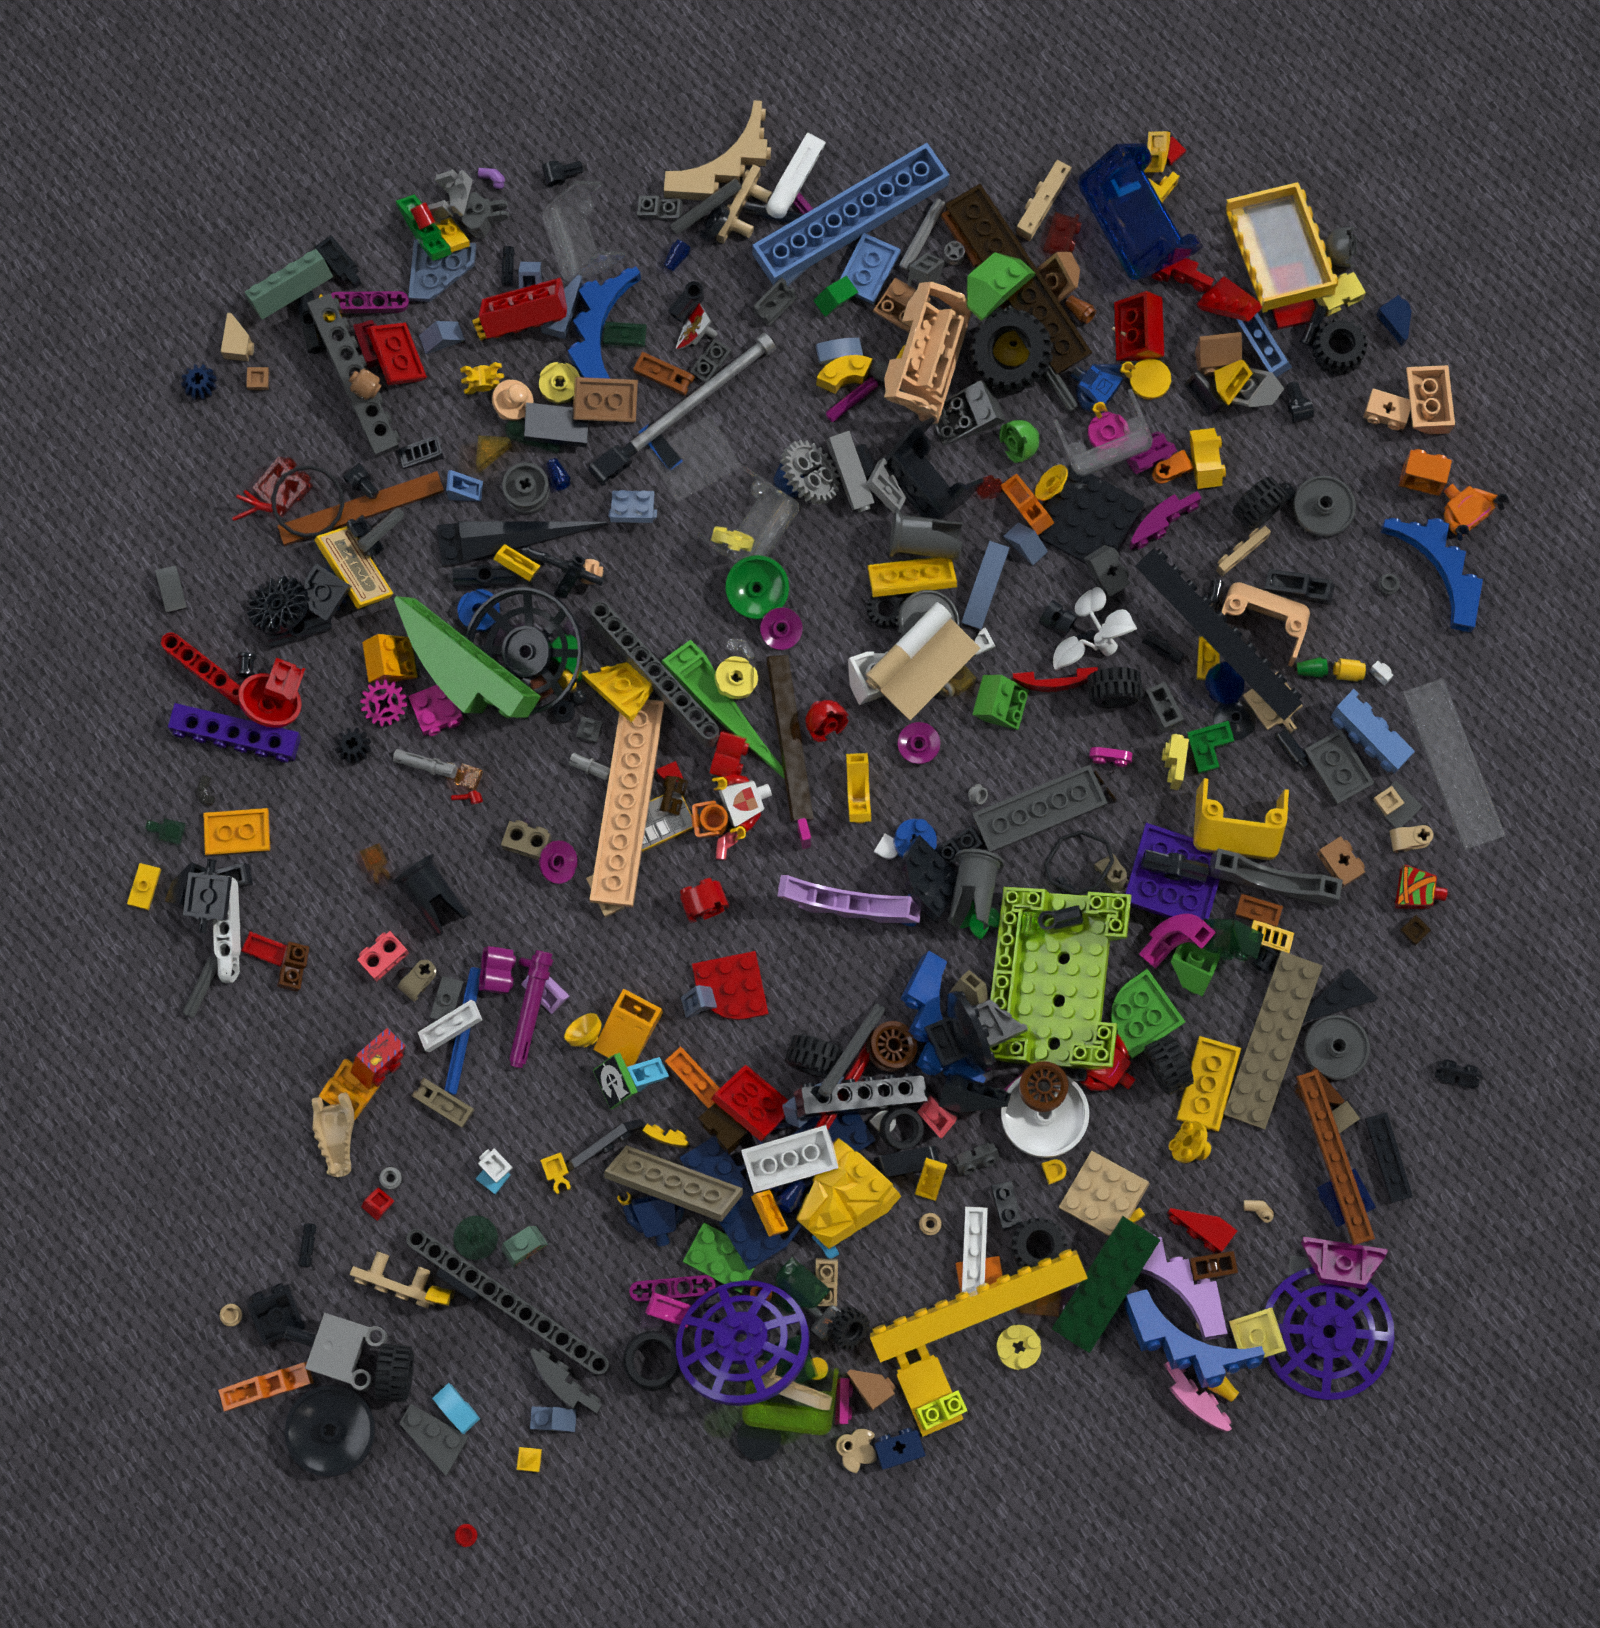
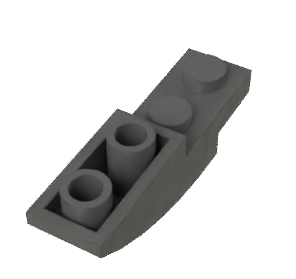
M532 1348L530 1352L539 1373L557 1396L573 1409L580 1402L596 1414L599 1413L602 1408L599 1404L601 1401L599 1398L591 1393L586 1396L580 1391L582 1387L572 1380L570 1383L566 1382L571 1375L567 1372L569 1368L567 1365L559 1360L554 1363L548 1359L550 1354L542 1348H539L538 1351Z

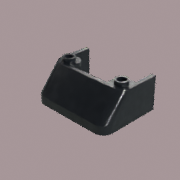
M932 417L912 425L885 457L887 464L884 466L889 476H895L898 486L922 517L942 520L964 504L982 485L984 480L981 478L966 485L958 482L949 487L926 458V455L930 452L931 444L924 433L934 423L935 419Z

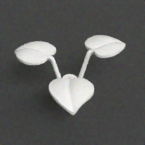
M1095 587L1087 591L1075 604L1076 614L1080 617L1090 614L1100 631L1094 636V644L1084 639L1079 641L1075 636L1062 641L1056 648L1053 656V665L1056 671L1078 661L1085 652L1084 644L1092 647L1095 651L1099 649L1105 656L1112 655L1118 647L1112 638L1137 629L1131 615L1123 609L1111 613L1101 627L1094 615V612L1101 610L1106 603V594L1101 588Z

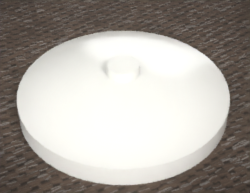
M1043 1071V1075L1045 1077L1047 1075V1072ZM1050 1073L1049 1078L1051 1079L1054 1075ZM1067 1076L1069 1087L1063 1103L1052 1111L1038 1112L1029 1108L1021 1099L1019 1093L1021 1077H1019L1007 1090L1008 1093H1011L1008 1107H1001V1121L1009 1140L1024 1153L1040 1158L1056 1157L1070 1151L1082 1139L1089 1122V1106L1080 1086ZM1038 1083L1039 1090L1046 1092L1050 1089L1048 1083ZM1041 1097L1040 1102H1044V1097Z

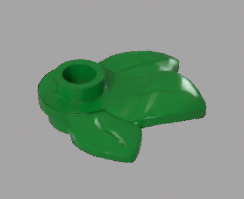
M972 901L970 910L960 928L970 927L974 936L982 939L987 933L989 926L999 928L1000 915L996 909L991 907L988 921L989 926L984 930L983 922L976 919L975 901Z

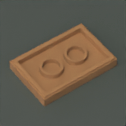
M575 377L573 419L636 422L638 380Z

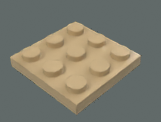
M1091 1151L1062 1200L1059 1209L1110 1236L1122 1215L1130 1219L1150 1183Z

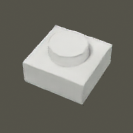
M1379 661L1369 670L1384 686L1393 677L1391 669Z

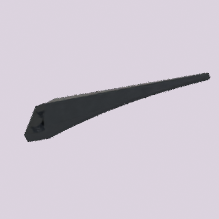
M458 521V523L437 525L442 568L464 565L494 556L504 544L515 550L524 546L603 527L608 522Z

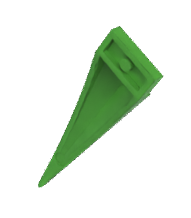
M691 640L662 660L661 664L700 706L732 734L746 737V743L749 744V748L784 778L783 767L754 731L734 700L718 692L715 684L714 668L706 655Z

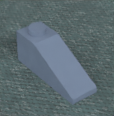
M577 275L564 289L567 303L566 317L558 322L549 321L540 326L543 334L566 339L579 298L578 290L583 285L581 275Z

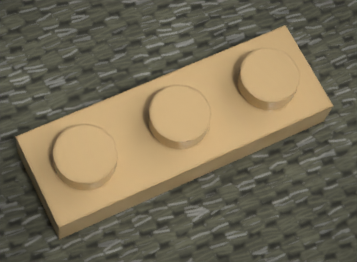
M1266 526L1262 529L1256 528L1249 535V540L1245 543L1243 541L1238 543L1233 549L1235 552L1230 556L1224 555L1217 562L1219 565L1216 571L1221 577L1224 576L1269 537L1271 531Z

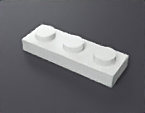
M470 1000L420 1030L418 1035L425 1051H433L482 1021L475 1001Z

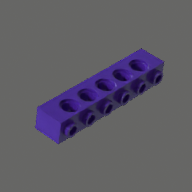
M174 703L168 724L169 730L173 732L172 735L175 737L185 738V736L193 737L194 741L206 743L207 740L214 742L215 746L226 748L228 745L235 747L234 750L242 753H247V750L254 751L255 755L267 758L268 755L275 756L276 760L288 763V760L295 761L301 740L299 732L279 727H266L253 721ZM191 721H198L195 728H188ZM211 726H219L217 732L209 733ZM232 731H239V735L236 738H229V734ZM252 736H260L258 742L250 743V738ZM274 740L281 741L277 748L270 747Z

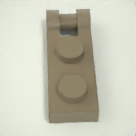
M422 1078L419 1089L414 1091L411 1096L463 1129L474 1109L429 1080ZM428 1089L433 1091L429 1099L424 1096Z

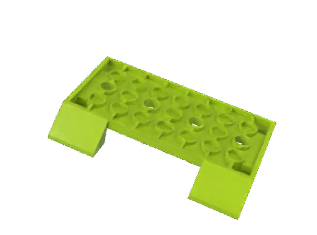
M1003 888L990 1000L996 1003L1001 1010L1010 1013L1016 1021L1025 1024L1028 1031L990 1048L995 1056V1060L1026 1065L1048 1061L1059 1067H1079L1090 1070L1113 1068L1117 1023L1101 1022L1110 941L1127 938L1131 894L1088 892V896L1054 894L1049 893L1046 889ZM1076 905L1080 906L1084 923L1082 925L1062 929L1055 934H1047L1039 926L1038 917L1044 911H1056ZM1047 919L1045 921V926H1052L1054 923V919ZM1062 954H1069L1070 960L1068 963H1059V958ZM1058 996L1065 998V1003L1061 1007L1054 1005V1001ZM1053 1039L1060 1040V1046L1056 1050H1051L1049 1047Z

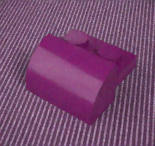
M1159 431L1121 448L1124 458L1135 474L1156 465L1160 461L1169 459L1172 453L1177 451L1174 443L1168 442L1164 433Z

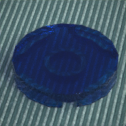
M1224 661L1217 663L1208 670L1205 686L1212 700L1220 704H1230L1236 702L1241 697L1245 680L1228 662Z

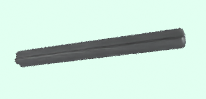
M1009 305L1004 309V311H1008V308L1013 307ZM1016 331L1030 352L1031 345L1029 339L1023 333ZM1049 363V370L1047 373L1044 372V375L1069 411L1075 410L1079 406L1077 401Z
M880 1004L874 1005L818 1090L820 1095L828 1097L884 1014V1006Z

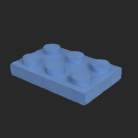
M863 233L841 278L847 275L859 292L855 297L874 305L901 249Z

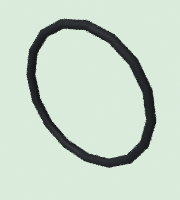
M312 465L295 467L284 473L275 484L271 497L273 514L280 526L289 533L304 538L316 537L332 530L341 519L345 505L343 490L337 479L325 469ZM314 470L321 472L333 481L339 491L340 507L337 517L330 526L319 532L305 534L294 531L283 523L277 512L276 495L278 488L287 476L296 471Z

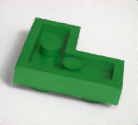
M1229 721L1187 732L1198 773L1202 774L1220 769L1214 748L1235 743Z

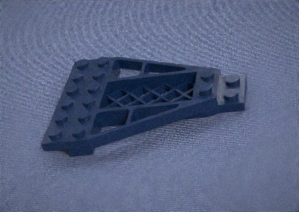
M858 1112L838 1114L828 1129L832 1143L836 1138H839L858 1153L875 1143V1139ZM810 1118L802 1125L800 1130L792 1135L814 1129L820 1118ZM785 1122L780 1123L774 1130L791 1128L796 1126H793ZM715 1135L681 1156L680 1160L686 1168L743 1188L741 1198L722 1222H718L750 1271L764 1261L770 1260L786 1250L803 1225L798 1223L786 1240H783L779 1234L771 1237L768 1236L751 1198L754 1193L749 1187L752 1185L751 1182H748V1172L746 1179L742 1175V1173L747 1171L746 1165L737 1166L731 1156L717 1143L718 1139ZM755 1137L759 1145L763 1144V1142ZM810 1176L809 1180L804 1178L796 1180L805 1182L796 1189H794L796 1181H793L791 1191L778 1189L779 1186L766 1190L775 1191L774 1199H776L777 1192L786 1194L776 1201L778 1207L792 1199L801 1209L802 1204L797 1196L812 1187L814 1182L812 1181L813 1176Z

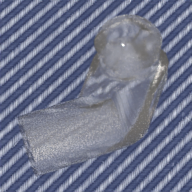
M731 638L725 644L728 651L742 653L748 661L756 657V654L744 639Z

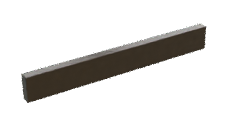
M768 656L766 661L791 822H798V819L802 818L812 821L814 818L789 656Z

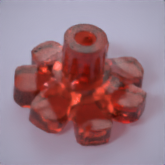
M993 475L983 477L984 482L976 492L982 499H986L988 495L990 499L996 498L995 492L1000 493L1002 490V481L1000 478L995 479Z

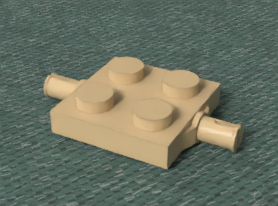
M1253 688L1243 695L1266 730L1282 723L1290 733L1297 729L1290 718L1293 713L1303 707L1302 704L1288 718L1283 720Z

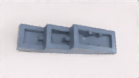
M989 541L961 623L982 629L1010 547Z

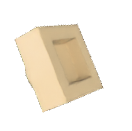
M1392 786L1373 799L1385 816H1388L1404 804Z

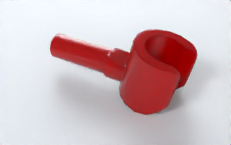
M471 791L468 794L451 795L452 800L470 799L471 805L483 802L481 794L477 791Z

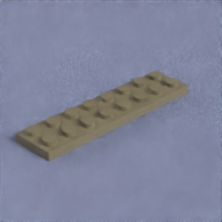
M1284 951L1280 952L1223 1115L1265 1130L1322 965Z

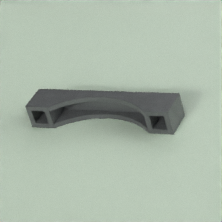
M1219 848L1211 856L1208 876L1329 907L1334 906L1340 900L1343 882L1342 879L1326 875L1300 874L1277 870L1253 862L1239 853Z

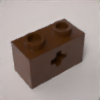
M1234 1251L1189 1259L1194 1282L1203 1279L1211 1280L1234 1276L1238 1273Z

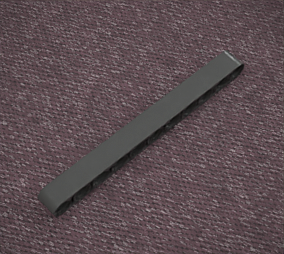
M413 1229L407 1234V1244L413 1250L477 1292L481 1297L595 1375H604L608 1372L610 1364L604 1355L424 1231ZM417 1234L422 1235V1243L420 1245H413V1236ZM433 1247H440L441 1254L437 1258L430 1256V1250ZM452 1259L459 1261V1267L456 1270L448 1269V1263ZM471 1271L476 1272V1281L468 1283L466 1275ZM488 1284H493L496 1287L492 1295H485L484 1288ZM507 1296L514 1299L513 1305L509 1308H505L502 1305L503 1299ZM524 1309L532 1311V1316L527 1321L522 1320L520 1317V1313ZM543 1321L550 1323V1329L546 1333H541L538 1329L539 1324ZM560 1334L568 1335V1343L564 1346L557 1344V1337ZM580 1346L587 1349V1354L584 1358H577L575 1356V1350ZM597 1359L605 1361V1367L601 1371H596L593 1368V1363Z

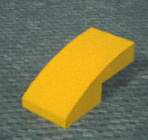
M1148 132L1147 151H1144L1143 156L1144 173L1164 171L1169 151L1170 132Z
M431 1286L425 1296V1300L449 1306L450 1299H453L455 1290Z

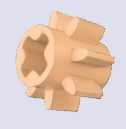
M585 559L583 567L586 568V571L600 577L603 575V567H599L600 563L597 560ZM583 578L581 579V582L585 584H595Z

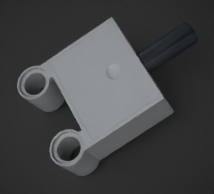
M327 1313L323 1315L317 1334L292 1326H288L284 1334L285 1339L312 1347L305 1369L349 1383L359 1391H366L373 1384V1378L369 1372L362 1369L355 1371L365 1340L374 1348L382 1347L388 1340L386 1331L378 1326L367 1327ZM375 1331L382 1333V1339L378 1343L371 1341V1335ZM361 1374L367 1376V1382L364 1386H358L356 1383L357 1377Z

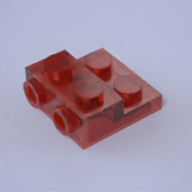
M278 456L252 488L267 503L272 504L271 497L275 484L284 473L295 468L297 463L290 457ZM296 471L287 476L279 486L276 495V505L280 516H285L297 501H301L314 486L310 483L312 478L306 472L301 471L300 473Z

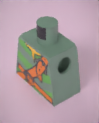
M528 1226L502 1244L501 1250L511 1266L515 1267L548 1244L537 1226Z

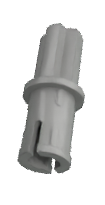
M575 752L571 755L570 760L572 761H569L570 766L585 771L587 775L590 773L608 780L610 768L594 762L593 758L588 759Z

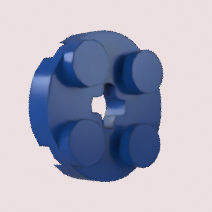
M477 589L462 596L457 609L459 619L464 627L468 628L475 614L474 608H479L493 596L491 592ZM497 603L493 607L500 613V605ZM486 613L476 632H487L493 627L495 621Z
M909 819L897 828L893 844L901 858H903L905 851L911 844L912 835L916 837L920 835L935 850L937 846L936 833L926 820Z

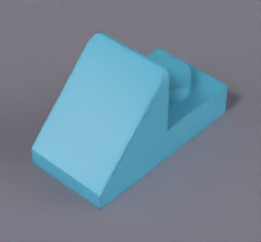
M660 1057L627 1067L638 1092L650 1084L663 1081L669 1077Z

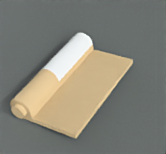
M938 602L866 674L868 678L866 683L874 690L877 688L909 721L980 649L951 619L952 615Z

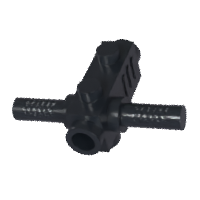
M545 554L543 557V562L558 567L563 572L554 589V595L558 598L566 599L577 579L581 580L583 578L599 586L603 584L604 578L586 571V568L583 567L585 559L580 555H573L569 561H563L548 554Z

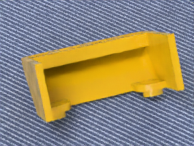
M1204 778L1196 792L1194 846L1202 852L1214 853L1219 848L1239 853L1246 858L1274 859L1280 851L1287 823L1289 790L1284 789L1277 799L1276 808L1269 810L1266 814L1265 823L1223 818V807L1218 801L1207 799L1208 779Z

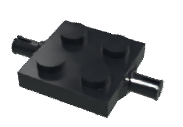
M207 859L206 872H188L183 915L200 919L198 933L207 934L208 921L215 919L227 921L232 877L221 876L215 873L217 860Z

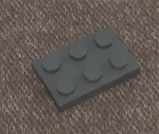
M1341 729L1304 749L1309 762L1336 805L1374 785V781Z

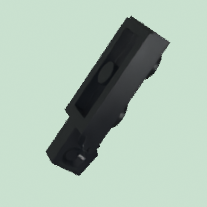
M332 235L315 246V249L340 280L342 279L343 282L348 280L355 289L362 284L360 278L356 275L359 272L356 264Z

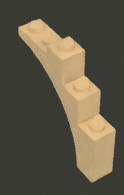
M754 100L751 117L746 129L738 141L726 153L714 161L697 168L683 171H665L664 197L704 201L719 190V182L729 183L733 179H737L740 183V177H743L745 174V165L766 166V160L771 159V147H767V139H764V128H761V121H765L766 109H762V101Z

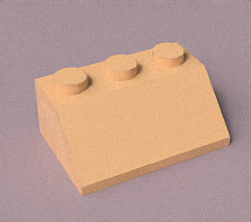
M1448 365L1407 367L1406 373L1413 429L1427 434L1450 433L1455 426Z

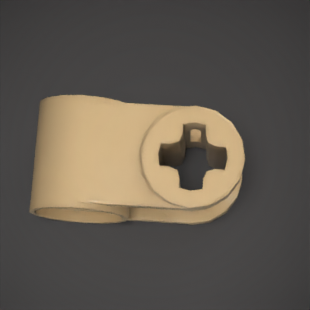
M1426 825L1401 827L1389 831L1393 853H1398L1399 850L1407 852L1425 848L1433 839V831ZM1420 833H1422L1423 836H1427L1425 841H1423L1421 837L1418 838Z

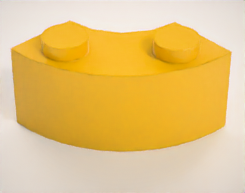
M862 355L839 357L828 363L817 376L816 385L836 394L846 384H862L872 368V358Z
M1215 428L1190 431V450L1197 489L1222 486L1223 477H1226L1225 465H1221L1219 448H1222L1221 436H1217Z

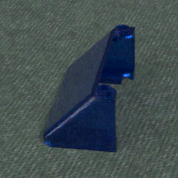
M1145 143L1115 144L1081 174L1078 180V187L1125 272L1132 280H1142L1197 253L1204 247L1195 234H1187L1181 237L1144 172L1151 163V153Z

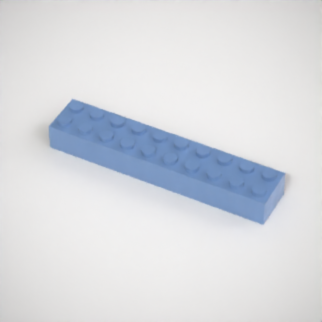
M925 143L752 245V255L773 285L781 277L787 280L858 239L863 233H868L948 186L950 175L929 144Z

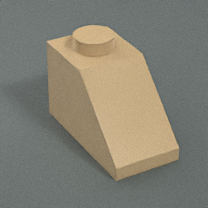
M227 313L221 354L224 359L249 361V355L254 353V343H252L249 335L232 313Z

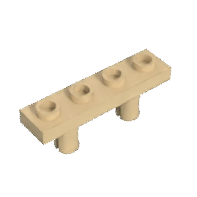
M753 164L750 171L746 170L742 179L741 190L733 195L734 201L732 205L728 204L727 206L730 208V213L724 226L716 235V241L724 244L732 231L747 238L751 237L754 226L738 219L745 203L752 196L768 204L772 196V191L757 185L761 175L760 167Z
M381 1252L376 1253L370 1270L365 1271L354 1266L352 1267L350 1275L355 1277L354 1282L365 1286L367 1282L376 1285L374 1289L383 1293L391 1290L396 1292L395 1297L408 1301L409 1297L417 1300V1305L427 1309L429 1305L434 1307L436 1303L425 1300L427 1293H425L424 1287L430 1271L418 1267L412 1284L406 1286L384 1278L382 1274L389 1256Z

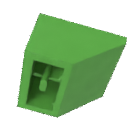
M983 675L972 715L988 723L1019 730L1029 690L1003 675Z

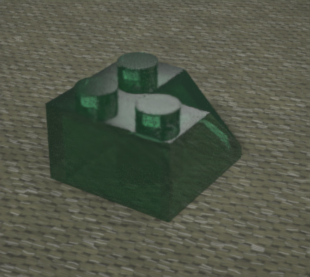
M1204 918L1203 921L1216 932L1204 946L1206 951L1218 953L1220 958L1229 961L1232 958L1241 961L1258 958L1264 934L1234 919Z

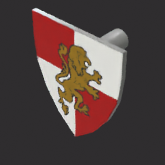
M700 303L684 324L676 350L683 349L690 344L696 345L704 334L712 339L717 336V331L709 327L712 321Z

